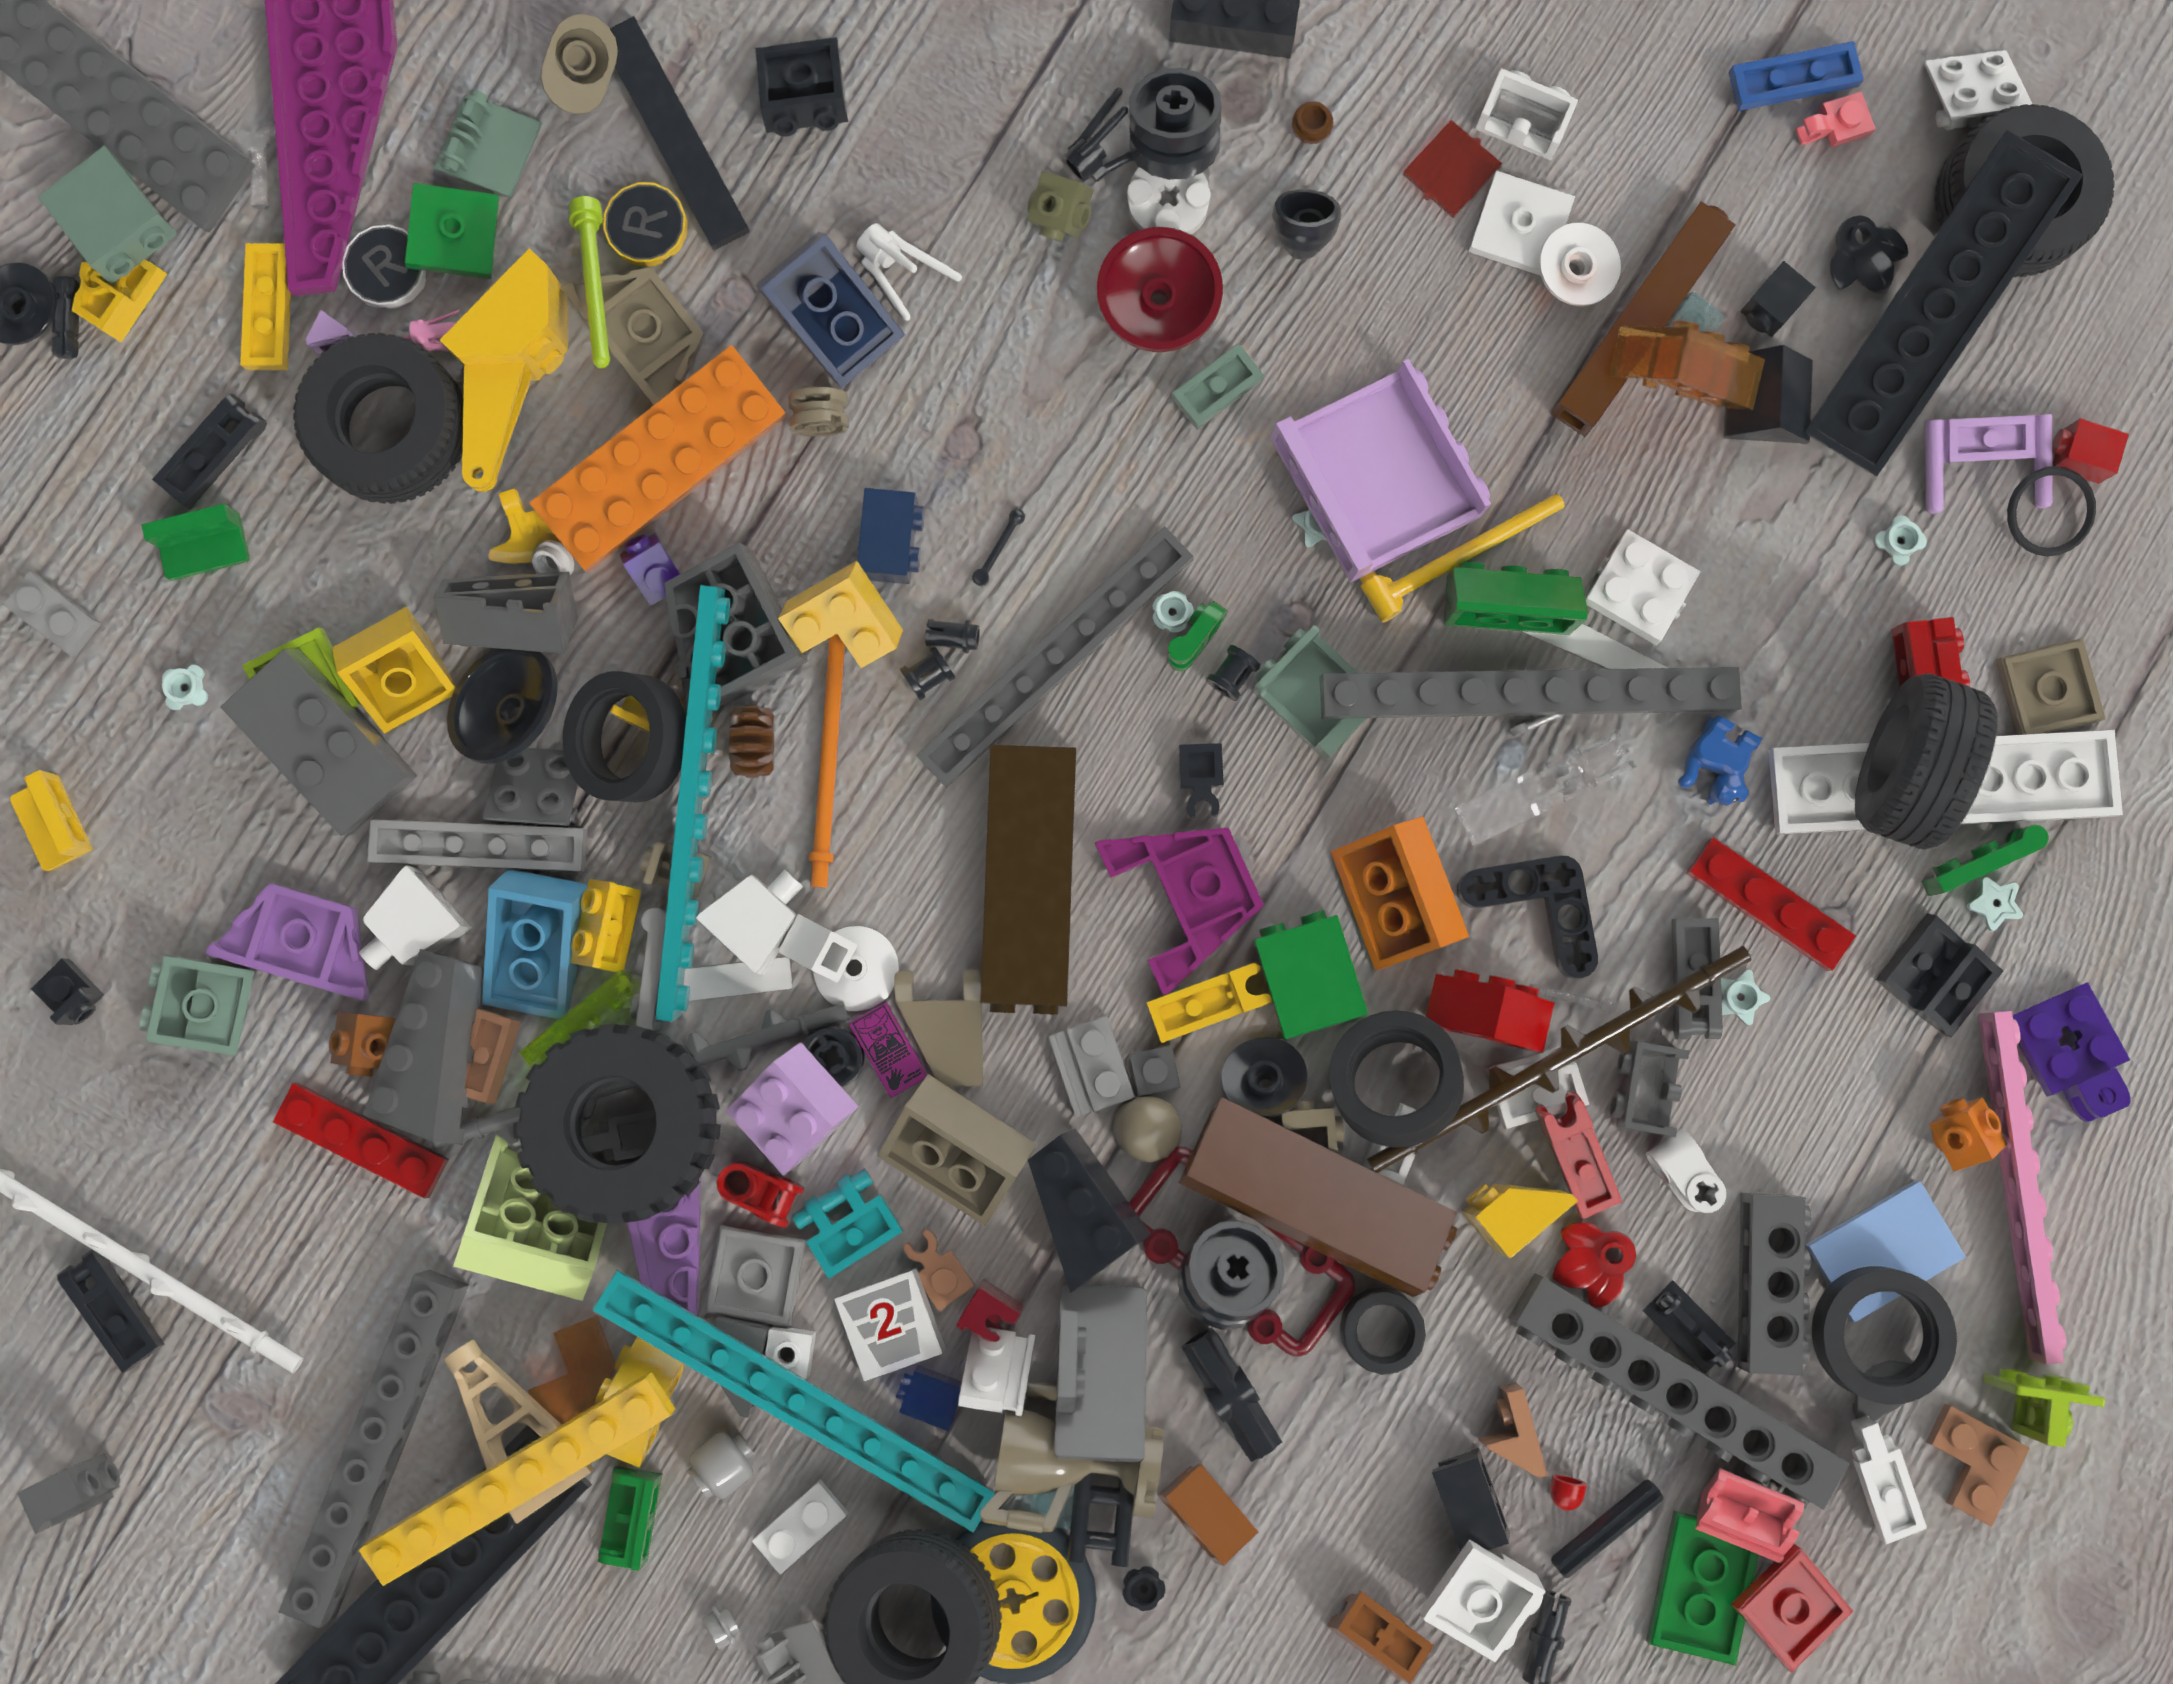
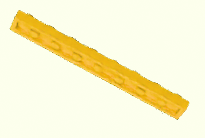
M649 1372L369 1539L358 1550L382 1586L670 1417L676 1408L652 1372Z

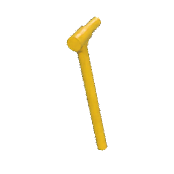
M1556 493L1395 582L1391 578L1381 576L1380 574L1377 575L1373 571L1359 578L1362 582L1360 587L1381 622H1386L1401 613L1404 600L1402 596L1565 507L1563 499Z

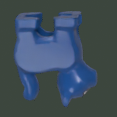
M1721 716L1710 717L1704 724L1701 736L1692 744L1685 761L1684 773L1678 779V784L1682 788L1691 787L1697 779L1699 768L1714 772L1719 776L1712 783L1708 804L1719 803L1728 806L1735 802H1744L1747 799L1749 790L1745 785L1744 774L1749 767L1751 753L1758 748L1762 738L1745 730L1742 735H1738L1734 743L1731 742L1725 735L1727 732H1731L1736 724Z

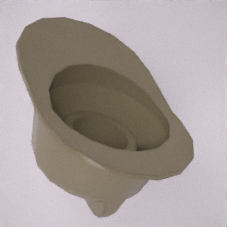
M587 14L571 15L559 23L552 35L542 63L540 78L544 92L550 101L562 111L573 114L588 113L599 106L606 94L616 65L618 49L616 39L605 23L597 17Z

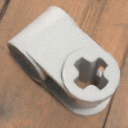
M1681 1128L1677 1131L1676 1137H1668L1646 1153V1157L1653 1169L1669 1186L1685 1209L1692 1212L1712 1213L1724 1205L1726 1188L1705 1159L1699 1145L1687 1131ZM1696 1185L1708 1187L1709 1190L1704 1193L1707 1201L1695 1200L1694 1196L1699 1193Z

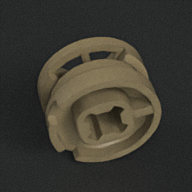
M810 387L793 391L788 395L789 408L793 411V415L789 418L790 431L792 433L810 437L833 436L847 431L846 428H849V417L844 413V409L848 407V395L845 391L830 387Z

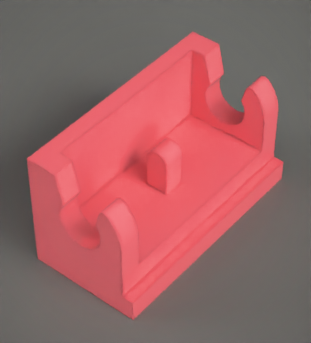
M1719 1469L1701 1491L1696 1529L1780 1563L1799 1535V1531L1792 1528L1803 1514L1804 1502Z

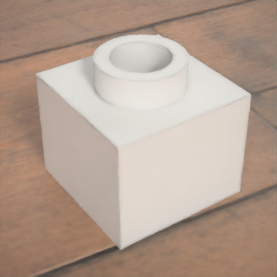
M774 1325L769 1329L765 1356L802 1378L807 1379L811 1373L817 1331ZM790 1347L795 1353L794 1361H783L780 1357L781 1348Z

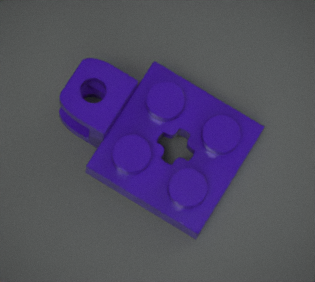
M2088 982L2012 1015L2020 1029V1042L2018 1045L2046 1097L2062 1091L2073 1112L2084 1122L2106 1117L2130 1105L2129 1090L2116 1067L2131 1059ZM2061 1028H2066L2069 1032H2074L2076 1035V1048L2073 1051L2068 1045L2062 1047L2059 1045L2057 1039L2063 1036Z

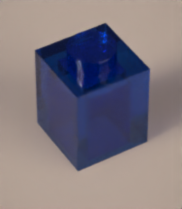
M917 1365L913 1375L905 1373L895 1397L903 1401L899 1413L949 1431L958 1407L962 1381Z

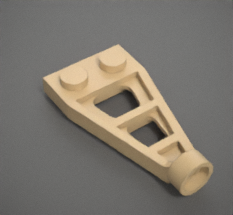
M474 1339L443 1359L457 1381L486 1469L507 1458L502 1444V1437L505 1430L515 1423L527 1424L540 1437L562 1425L486 1354H483ZM474 1361L477 1364V1368L473 1372H467L465 1367ZM492 1386L500 1388L514 1405V1412L498 1424H493L489 1421L480 1403L482 1392ZM591 1464L583 1467L509 1511L516 1524L590 1474L594 1468Z

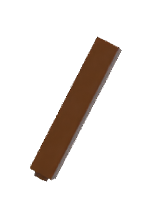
M1702 201L1699 203L1553 410L1552 416L1586 438L1736 224L1729 220L1727 214L1722 209L1713 205L1708 206Z

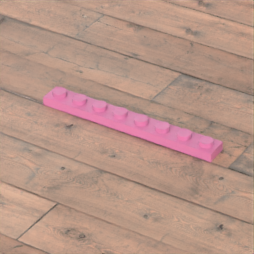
M2012 1011L1979 1013L1978 1018L1991 1106L2000 1120L2001 1132L2008 1143L1999 1152V1160L2028 1356L2030 1360L2046 1365L2064 1363L2063 1350L2066 1348V1336L2062 1326L2058 1324L2056 1306L2060 1302V1295L2055 1281L2052 1280L2049 1264L2053 1259V1248L2049 1238L2045 1236L2043 1218L2046 1216L2047 1209L2045 1199L2038 1190L2036 1177L2040 1171V1161L2037 1152L2032 1149L2030 1131L2033 1129V1115L2025 1103L2023 1090L2027 1084V1074L2024 1065L2019 1062L2017 1045L2020 1042V1029L2017 1021L2013 1019Z

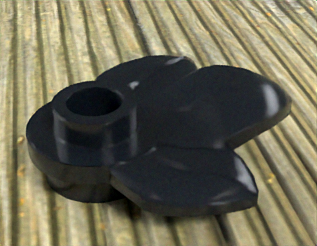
M1857 215L1850 217L1840 225L1836 233L1835 241L1838 249L1830 261V273L1838 290L1844 289L1858 280L1868 290L1879 295L1886 294L1894 278L1893 262L1908 256V246L1905 239L1894 228L1889 226L1876 227L1875 223L1866 216ZM1858 229L1863 237L1861 244L1857 242L1855 237Z

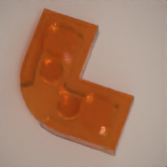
M598 1315L553 1333L568 1373L528 1390L529 1395L560 1424L571 1420L596 1405L595 1400L606 1378L613 1380L615 1362Z

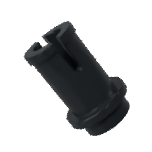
M928 619L926 626L929 630L925 632V644L927 647L959 648L966 654L970 650L978 649L980 626L972 624L971 620H966L965 623H954Z

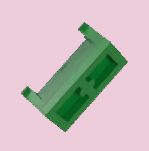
M619 1466L613 1468L603 1535L598 1552L599 1563L629 1568L634 1571H639L647 1563L662 1473Z

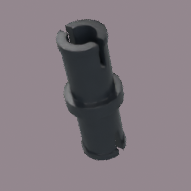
M1545 1590L1536 1627L1530 1629L1528 1638L1532 1641L1526 1668L1522 1675L1523 1680L1530 1684H1534L1538 1667H1541L1538 1684H1551L1558 1650L1564 1648L1565 1638L1562 1637L1572 1600L1560 1593L1557 1608L1553 1611L1555 1591Z

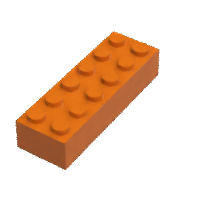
M731 344L529 503L583 570L590 573L627 542L640 534L785 420L786 412Z

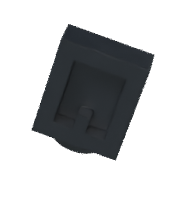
M61 958L31 988L54 1012L50 1019L56 1025H77L84 1022L95 1012L96 1006L94 1004L104 995L70 959Z

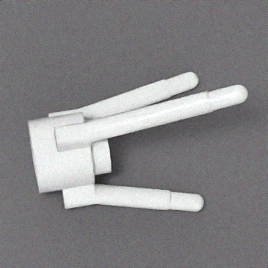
M878 223L868 227L857 242V250L865 256L861 264L872 273L894 308L905 321L910 319V314L880 270V265L887 268L897 261L910 272L915 273L917 266L901 253V250L955 281H961L962 279L960 273L904 241L894 231L888 233Z

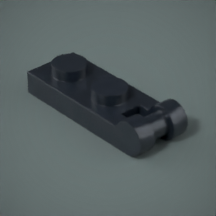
M235 394L227 395L152 480L190 510L245 446L263 433L267 426V421L258 413H250L246 410L245 403ZM230 421H235L238 424L231 433H228L224 427Z
M90 1249L82 1255V1261L75 1267L69 1265L59 1272L57 1280L122 1373L128 1372L165 1345V1343L110 1267V1260ZM92 1275L97 1285L89 1290L85 1280Z

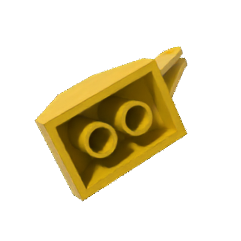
M528 249L440 339V342L464 367L462 477L477 492H487L496 485L506 450L531 381L540 380L545 374H551L556 371L564 360L563 355L568 351L567 295L561 289L562 285L548 265L531 249ZM483 472L482 477L476 479L477 474Z

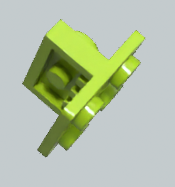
M1999 1368V1375L1985 1373L1983 1375V1383L2015 1394L2012 1431L2046 1445L2066 1448V1438L2070 1435L2073 1428V1416L2069 1410L2070 1402L2100 1407L2105 1406V1397L2090 1393V1385L2071 1381L2070 1378L2043 1374L2042 1378L2027 1375L2028 1373L2008 1368Z

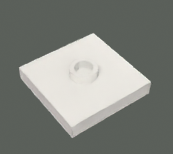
M1496 171L1468 252L1541 276L1539 270L1541 248L1546 239L1555 230L1566 225L1575 196Z

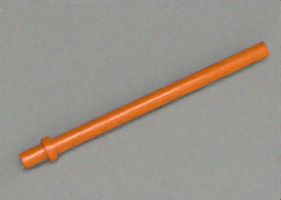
M838 634L830 637L828 642L813 852L808 853V861L812 862L810 887L827 888L829 863H834V854L830 853L845 656V644Z

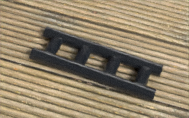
M1089 1473L1078 1483L1074 1484L1067 1561L1084 1563L1086 1549L1112 1551L1111 1565L1128 1567L1133 1521V1495L1123 1487L1120 1478L1118 1488L1092 1485L1093 1473ZM1090 1503L1116 1506L1114 1533L1088 1531Z

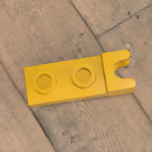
M1255 962L1146 1002L1160 1042H1166L1271 1003L1272 998L1270 994L1263 993L1254 996L1249 994L1245 987L1246 980L1260 971L1259 963Z

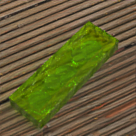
M618 971L519 1051V1054L529 1066L534 1064L541 1065L547 1058L545 1052L556 1042H566L570 1039V1034L578 1030L598 1028L601 1025L598 1018L610 1008L616 1012L627 1005L634 996L631 991L640 985L630 971Z

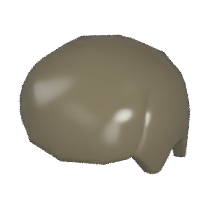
M1143 1095L1123 1102L1114 1115L1112 1132L1123 1152L1137 1160L1155 1162L1168 1157L1179 1145L1183 1126L1177 1110L1171 1104L1151 1095Z

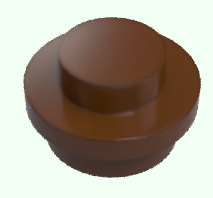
M1312 101L1302 104L1296 109L1292 118V130L1295 136L1308 144L1323 142L1332 132L1334 123L1332 113L1320 102Z

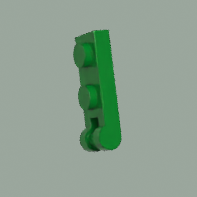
M2030 825L2014 829L2008 833L2006 843L1998 846L1996 840H1993L1970 850L1973 858L1959 863L1957 857L1932 867L1935 875L1922 880V884L1928 896L1946 893L2041 850L2048 843V832L2040 825Z

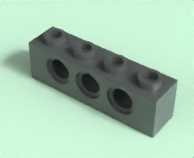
M1741 1192L1737 1367L1748 1373L1803 1376V1364H1807L1809 1359L1808 1340L1803 1337L1804 1320L1808 1319L1810 1313L1809 1297L1804 1293V1276L1809 1274L1811 1266L1809 1251L1805 1249V1232H1808L1811 1227V1211L1809 1206L1805 1205L1806 1197ZM1779 1227L1783 1231L1784 1242L1779 1249L1773 1251L1768 1239L1772 1230ZM1780 1272L1784 1281L1783 1287L1778 1293L1771 1294L1768 1289V1280L1773 1273ZM1779 1316L1783 1323L1782 1331L1777 1337L1770 1338L1767 1333V1325L1772 1318Z

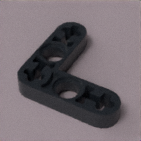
M1560 855L1480 868L1467 872L1460 878L1457 884V894L1459 900L1470 908L1479 909L1544 898L1558 970L1570 979L1584 978L1590 976L1595 971L1598 965V952L1584 876L1580 864L1574 858ZM1557 864H1561L1563 870L1571 871L1572 878L1565 880L1566 887H1561L1559 880L1542 883L1546 891H1539L1540 876L1535 866H1541V875L1555 872L1558 869ZM1515 870H1522L1530 877L1531 886L1525 894L1514 893L1509 888L1508 878ZM1493 873H1500L1499 888L1504 898H1497L1498 890L1483 893L1481 896L1482 901H1477L1475 894L1467 893V886L1473 884V877H1478L1480 884H1488L1496 881ZM1565 905L1575 907L1580 913V923L1575 929H1566L1558 921L1559 910ZM1584 933L1585 940L1576 941V946L1579 954H1586L1587 962L1582 963L1581 971L1577 972L1576 966L1568 965L1566 957L1573 955L1572 941L1562 944L1561 936L1572 937Z

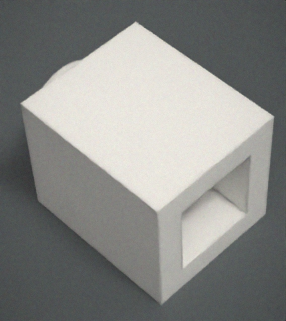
M798 914L778 952L838 983L858 945Z

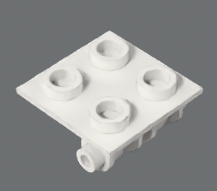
M2006 50L1947 57L1924 62L1944 107L1943 110H1938L1936 113V125L1939 128L1944 127L1946 131L1966 127L1967 122L1972 128L1991 114L2000 112L2002 109L2032 104Z

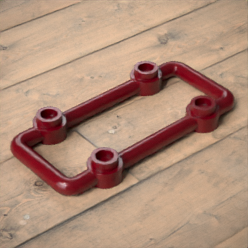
M1177 1146L1168 1157L1159 1161L1129 1201V1204L1139 1217L1180 1163L1186 1166L1192 1153L1191 1149ZM1144 1223L1151 1233L1149 1237L1142 1241L1146 1256L1156 1264L1169 1263L1179 1271L1181 1260L1186 1254L1178 1249V1241L1175 1235L1168 1229H1152ZM1261 1224L1299 1253V1261L1305 1270L1312 1274L1325 1273L1338 1283V1287L1299 1339H1295L1282 1329L1280 1317L1270 1308H1267L1257 1319L1247 1324L1248 1333L1254 1341L1267 1345L1273 1343L1286 1354L1293 1357H1301L1313 1350L1350 1300L1355 1291V1280L1352 1273L1335 1259Z

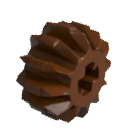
M758 705L735 707L730 713L729 720L730 769L735 775L746 776V778L768 776L774 769V714L770 708L759 707Z

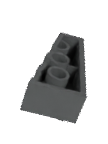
M423 949L419 950L363 1116L433 1142L463 1145L464 1129H460L462 1107L467 1108L468 1105L465 1080L467 1064L473 1063L474 1049L470 1046L472 1023H475L476 1009H479L484 967L448 955Z

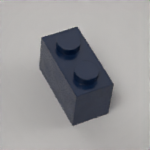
M864 488L857 561L870 581L910 584L911 573L919 572L921 549L920 547H914L915 532L923 531L925 507L918 506L915 492Z

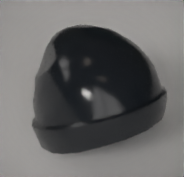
M1310 189L1290 190L1278 196L1272 212L1275 229L1282 246L1291 257L1302 260L1316 256L1333 239L1338 230L1342 215L1339 203L1332 196Z

